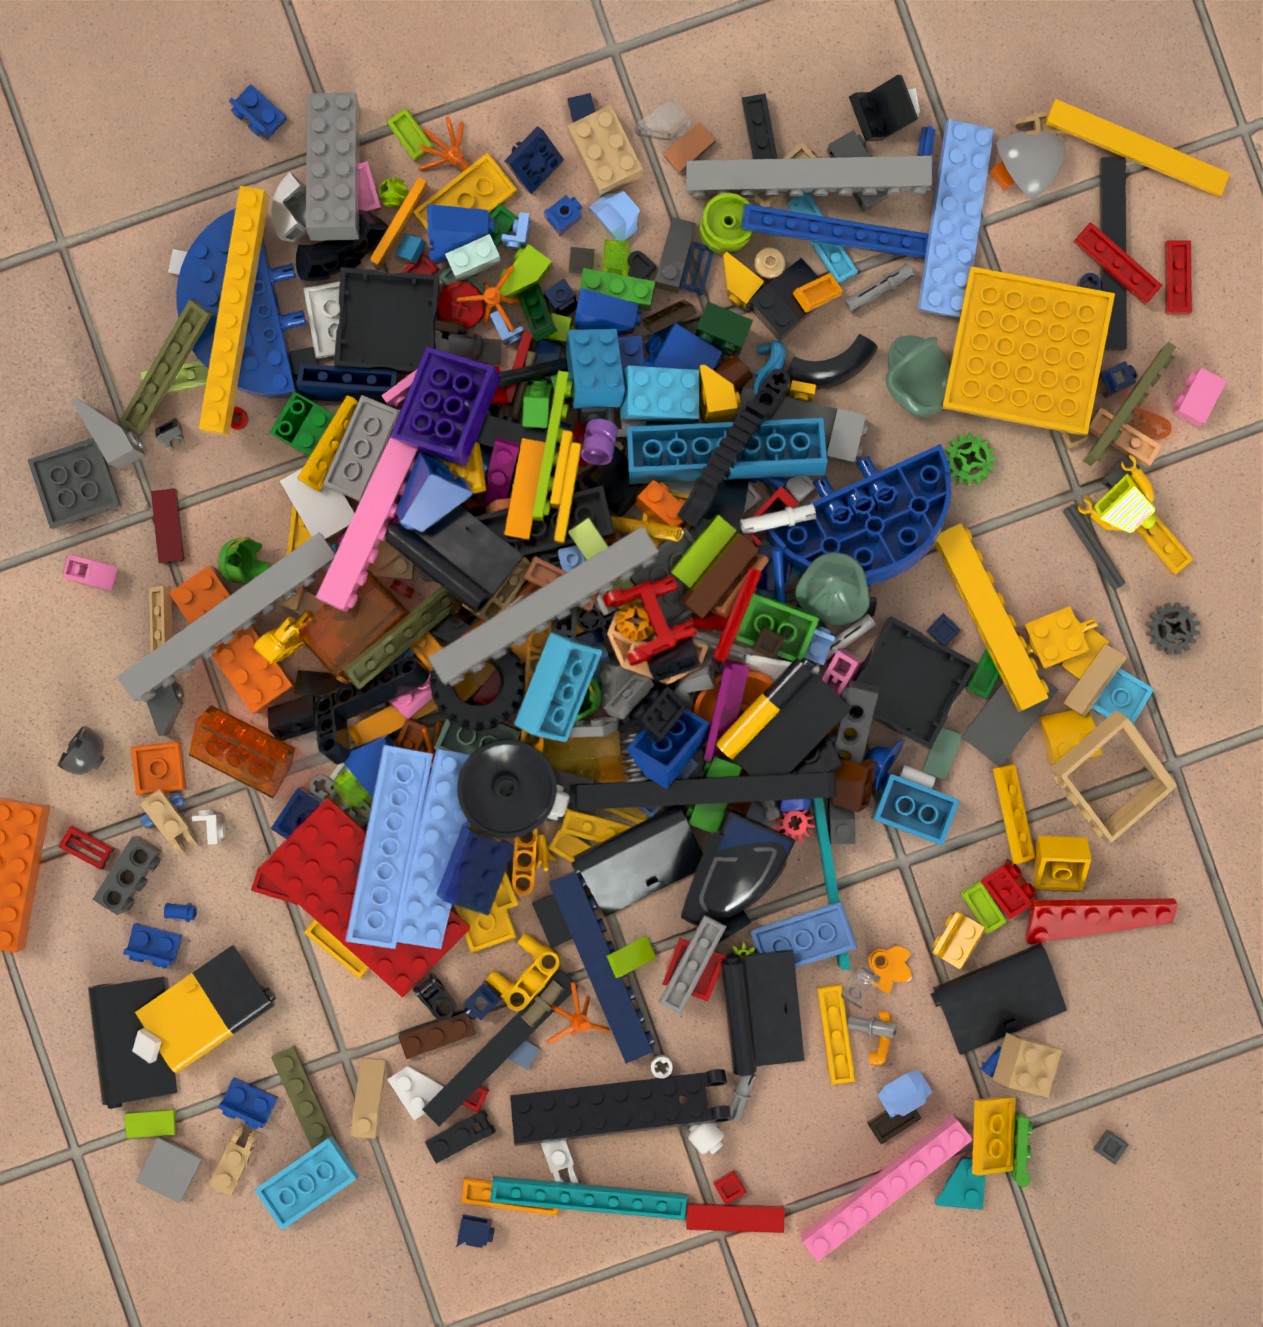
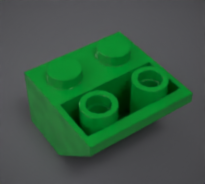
M293 391L269 433L310 457L335 414Z

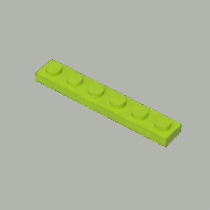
M563 371L558 372L532 515L533 520L542 522L544 515L549 516L550 501L547 500L548 491L553 490L555 479L551 474L553 467H557L559 453L556 452L557 443H561L564 430L560 428L561 419H566L568 405L564 404L566 395H571L573 381L569 380V373Z

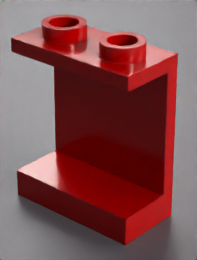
M780 487L753 517L761 516L774 502L782 510H785L786 507L795 508L799 503L784 488ZM748 534L755 540L753 544L755 547L762 543L754 534Z

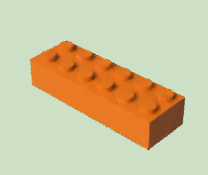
M209 565L169 594L191 624L233 593L216 568ZM253 625L247 630L242 628L236 632L235 635L237 637L228 644L224 645L222 642L215 647L217 651L212 656L251 713L258 714L294 689L295 682L280 661L270 665L253 647L262 637L257 627Z
M0 798V950L16 953L25 949L50 806Z

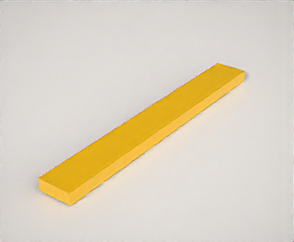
M1058 99L1052 102L1045 121L1047 125L1217 197L1222 196L1230 175L1227 171Z

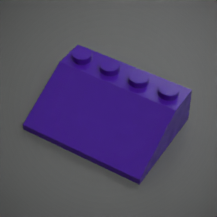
M426 347L391 438L441 460L466 467L501 379L500 375L493 366Z

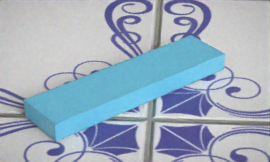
M804 193V196L796 197L787 203L790 211L823 216L810 193ZM809 241L827 271L831 272L838 284L843 283L858 273L843 246Z

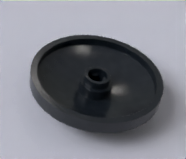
M516 739L493 740L477 748L464 762L457 781L459 804L467 820L481 832L498 838L519 837L539 827L549 816L557 793L556 777L547 758L531 744Z

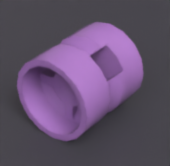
M593 419L587 423L584 434L585 439L580 453L584 461L593 465H607L611 462L614 452L613 444L616 442L618 432L615 424L604 419Z

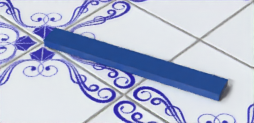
M750 204L743 205L741 230L919 259H925L929 235L928 233Z

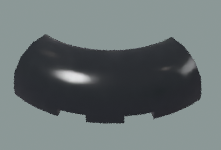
M359 209V239L325 240L311 245L298 244L296 269L301 281H322L330 279V275L341 272V267H357L361 264L360 260L370 250L372 252L375 251L389 226L374 214Z
M859 334L846 351L834 358L823 361H808L794 357L787 371L790 376V385L792 380L814 384L816 389H828L843 384L860 373L874 357L878 346L867 337Z

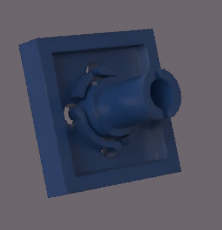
M538 126L523 142L515 143L518 147L513 145L512 153L504 161L524 189L531 195L564 161L544 130Z

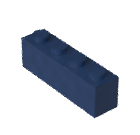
M302 363L299 364L297 379L298 393L308 400L343 402L346 396H350L359 402L361 395L387 406L389 405L382 395L398 384V374L394 370Z

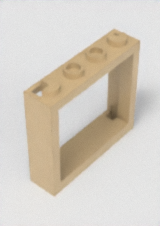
M1118 711L1112 713L1050 767V770L1055 775L1053 778L1054 782L1061 789H1066L1068 793L1065 796L1074 806L1078 805L1081 809L1078 811L1079 815L1087 823L1091 822L1093 825L1091 828L1092 832L1098 838L1104 837L1111 843L1177 786L1129 718ZM1120 732L1154 780L1108 820L1102 823L1068 778V775L1116 733Z

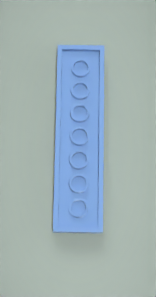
M951 119L945 123L918 311L960 319L970 267L974 265L994 129Z
M383 745L345 939L347 942L396 948L400 927L398 922L418 834L433 757L432 753Z
M441 748L436 749L398 922L400 927L397 942L438 949L442 947L471 824L463 814L457 795L458 776L470 754Z

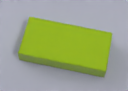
M407 108L386 121L414 162L429 153L419 148L420 145L434 149Z
M981 880L960 892V895L978 923L986 928L984 931L986 935L1007 922Z
M647 935L606 955L616 978L622 977L656 958Z
M175 1109L126 1112V1138L175 1135L177 1133Z

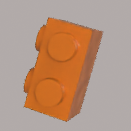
M653 480L637 497L636 506L657 524L682 528L686 522L679 519L676 515L685 501L680 498L677 500L670 494L671 491L665 484L661 482L658 484Z

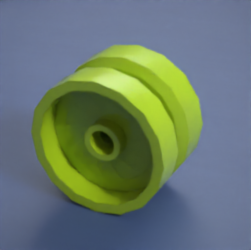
M723 193L715 196L707 203L699 223V235L702 243L710 251L719 255H724L727 251L732 255L747 245L752 232L741 230L743 205L750 204L745 198L733 193Z

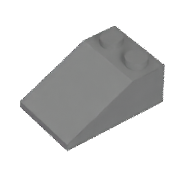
M77 398L72 399L73 404L108 464L121 470L145 456L142 450L145 446L138 435H134L132 431H127Z

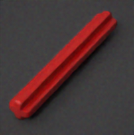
M750 568L747 572L714 652L713 658L721 662H725L761 577V572L755 568Z

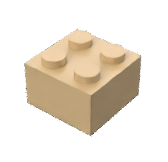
M1006 1033L993 1080L1011 1089L1049 1097L1062 1050L1045 1042Z

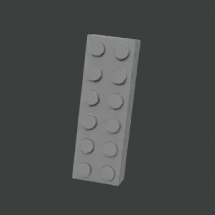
M356 92L307 94L306 230L310 241L359 239L360 106Z

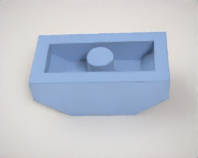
M625 191L614 194L606 193L589 207V211L619 246L638 231L637 219L640 209Z
M918 1070L906 1073L887 1084L880 1091L878 1097L889 1116L893 1118L898 1114L905 1116L926 1103L927 1097L933 1094Z

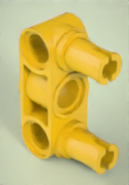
M305 610L296 622L293 618L288 617L280 627L264 634L253 647L272 665L294 654L304 644L305 632L318 619L315 615L310 617L313 614L310 610Z
M527 932L522 935L517 944L533 956L532 960L534 962L525 969L517 979V982L510 983L495 969L485 980L502 994L500 997L503 998L502 1000L513 1011L523 1010L544 988L560 964V955L557 951L545 944L542 946ZM552 955L556 960V964L552 967L545 966L542 961L543 957ZM516 992L521 993L524 996V1002L521 1004L513 1003L511 995Z

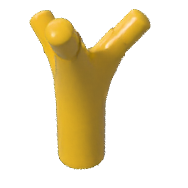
M537 835L538 860L535 867L539 868L543 863L544 871H548V859L555 863L557 858L548 850L546 835Z

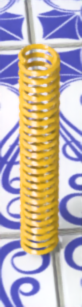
M611 516L615 531L632 533L638 529V526L641 528V525L643 527L645 525V531L649 537L679 541L683 536V529L681 527Z

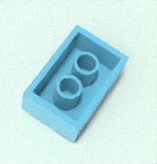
M627 366L622 370L625 393L622 406L620 407V420L692 423L699 419V370Z

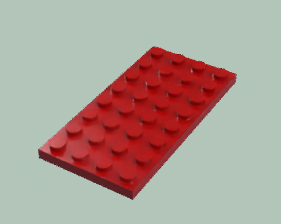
M327 796L259 866V870L403 998L471 929L470 925L450 908L441 949L400 942L396 943L395 949L347 942L345 939L366 830Z

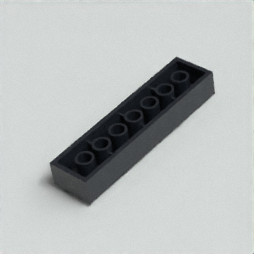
M603 486L573 493L565 545L557 544L554 540L559 509L551 508V506L549 516L544 515L543 522L533 520L529 540L504 535L509 509L475 517L526 559L556 552L562 548L576 546L568 531L588 517L604 540L616 537ZM420 569L422 580L426 583L434 582L432 578Z

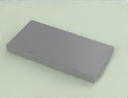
M361 395L323 485L361 501L401 411Z

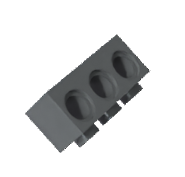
M139 836L131 837L92 900L116 915L124 911L127 913L135 902L132 899L137 891L140 892L145 887L148 881L145 877L150 870L154 871L161 861L159 855L162 851ZM140 849L147 853V860L145 862H141L138 859ZM127 870L134 874V881L132 883L127 882L125 879V872ZM113 891H117L121 895L119 904L112 900Z

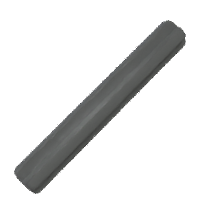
M1072 504L1063 510L1064 515L1111 587L1118 589L1123 586L1125 580L1076 505Z

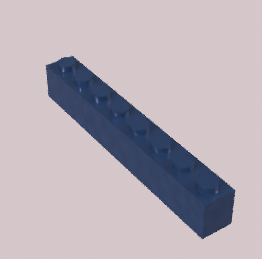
M572 871L549 881L625 1063L652 1053L651 1045H654L655 1042L650 1030L645 1032L642 1025L645 1022V1018L641 1009H636L632 1000L636 999L631 985L627 987L623 978L626 977V974L616 978L606 956L616 950L612 941L607 942L605 938L606 926L602 918L597 919L594 910L598 908L593 896L588 897L585 891L588 885L582 874L577 876L575 871Z

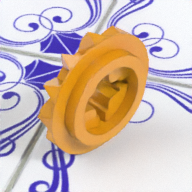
M636 601L625 604L618 612L616 618L617 629L626 639L641 641L653 633L643 604ZM635 612H637L638 618L644 621L639 623L638 630H636L633 622H629V620L633 619Z

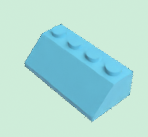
M550 632L514 725L534 736L567 742L602 650L567 636Z

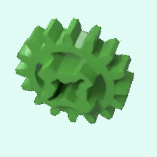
M968 433L966 439L960 434L957 436L958 442L953 439L949 442L952 448L946 447L944 449V452L948 454L946 457L952 472L950 478L952 479L956 476L958 478L957 484H961L965 480L966 486H970L972 480H974L976 485L981 483L980 477L985 480L989 477L986 471L992 472L994 470V467L990 465V463L996 461L995 457H990L994 448L988 449L986 446L989 440L981 442L980 434L975 439H973L972 433ZM970 444L966 450L957 449L961 445ZM979 449L982 451V453H983V455H984V459L981 458V455H980V453H979ZM970 454L971 460L974 462L968 465L966 463L967 459L964 457ZM954 460L957 461L959 470L955 467ZM972 469L981 470L975 475H968Z

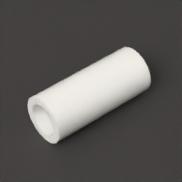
M903 765L899 773V777L932 789L936 779L935 776L907 765Z

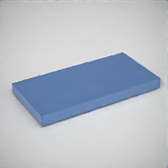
M842 901L750 930L757 953L793 949L795 968L858 948Z

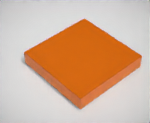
M181 741L131 747L136 795L150 794L159 788L163 792L186 789Z

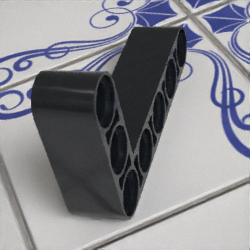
M406 656L389 664L361 689L356 688L350 682L319 697L314 704L318 750L334 764L344 763L350 755L347 720L422 686L429 678V671L415 657Z

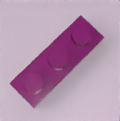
M497 437L487 474L488 482L484 501L486 505L495 500L508 498L521 444Z

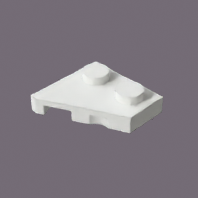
M407 1065L387 1079L413 1120L425 1114L422 1108L444 1087L437 1083L435 1079L428 1075H423L419 1070L410 1065Z

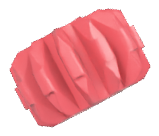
M808 809L781 812L782 818L779 817L774 820L775 822H781V825L774 827V829L777 831L784 829L783 834H789V837L793 839L797 835L798 841L803 842L801 833L810 837L811 833L806 828L815 827L814 823L807 822V820L814 818V814L804 815ZM792 816H795L796 819L800 818L796 829L793 826H788Z

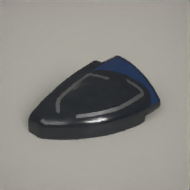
M727 809L717 829L722 833L713 832L706 845L691 883L681 919L698 926L704 915L720 922L750 907L781 876L787 865L786 860L796 840L744 814Z

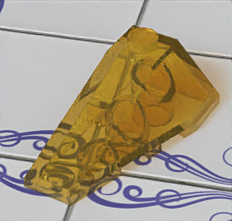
M619 731L606 736L568 737L567 742L549 738L543 739V755L549 761L552 769L597 781L623 779ZM539 736L525 737L529 743H536L539 740Z

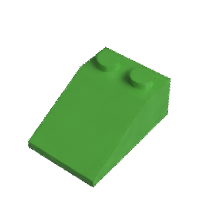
M754 593L735 639L753 646L760 630L765 626L786 637L777 655L794 661L796 657L799 659L804 657L819 618L815 613Z

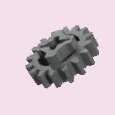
M1169 602L1164 604V609L1161 606L1156 607L1157 614H1149L1152 622H1147L1145 625L1151 627V631L1146 632V635H1152L1153 639L1149 643L1150 645L1157 643V651H1162L1165 648V654L1169 655L1174 650V653L1177 655L1181 654V648L1184 651L1190 650L1188 643H1197L1193 636L1200 634V631L1195 630V626L1200 625V622L1193 621L1197 614H1189V606H1184L1180 609L1181 605L1177 602L1174 603L1172 608ZM1169 612L1176 613L1171 619L1164 617ZM1175 624V633H1170L1172 628L1169 625ZM1174 638L1182 641L1176 645L1170 644Z

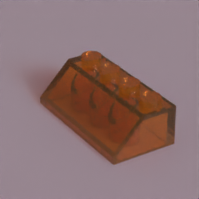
M210 705L195 721L189 756L274 798L292 765L296 748Z

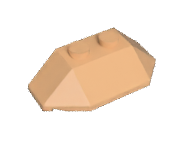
M616 611L607 635L621 668L653 679L647 661L630 666L626 655L636 650L637 646L656 640L654 631L648 638L641 641L626 639L617 629L616 618L618 611ZM634 617L632 620H629V622L634 623L636 630H638L639 623L644 622ZM693 639L702 665L709 645ZM699 668L660 680L659 682L669 685Z

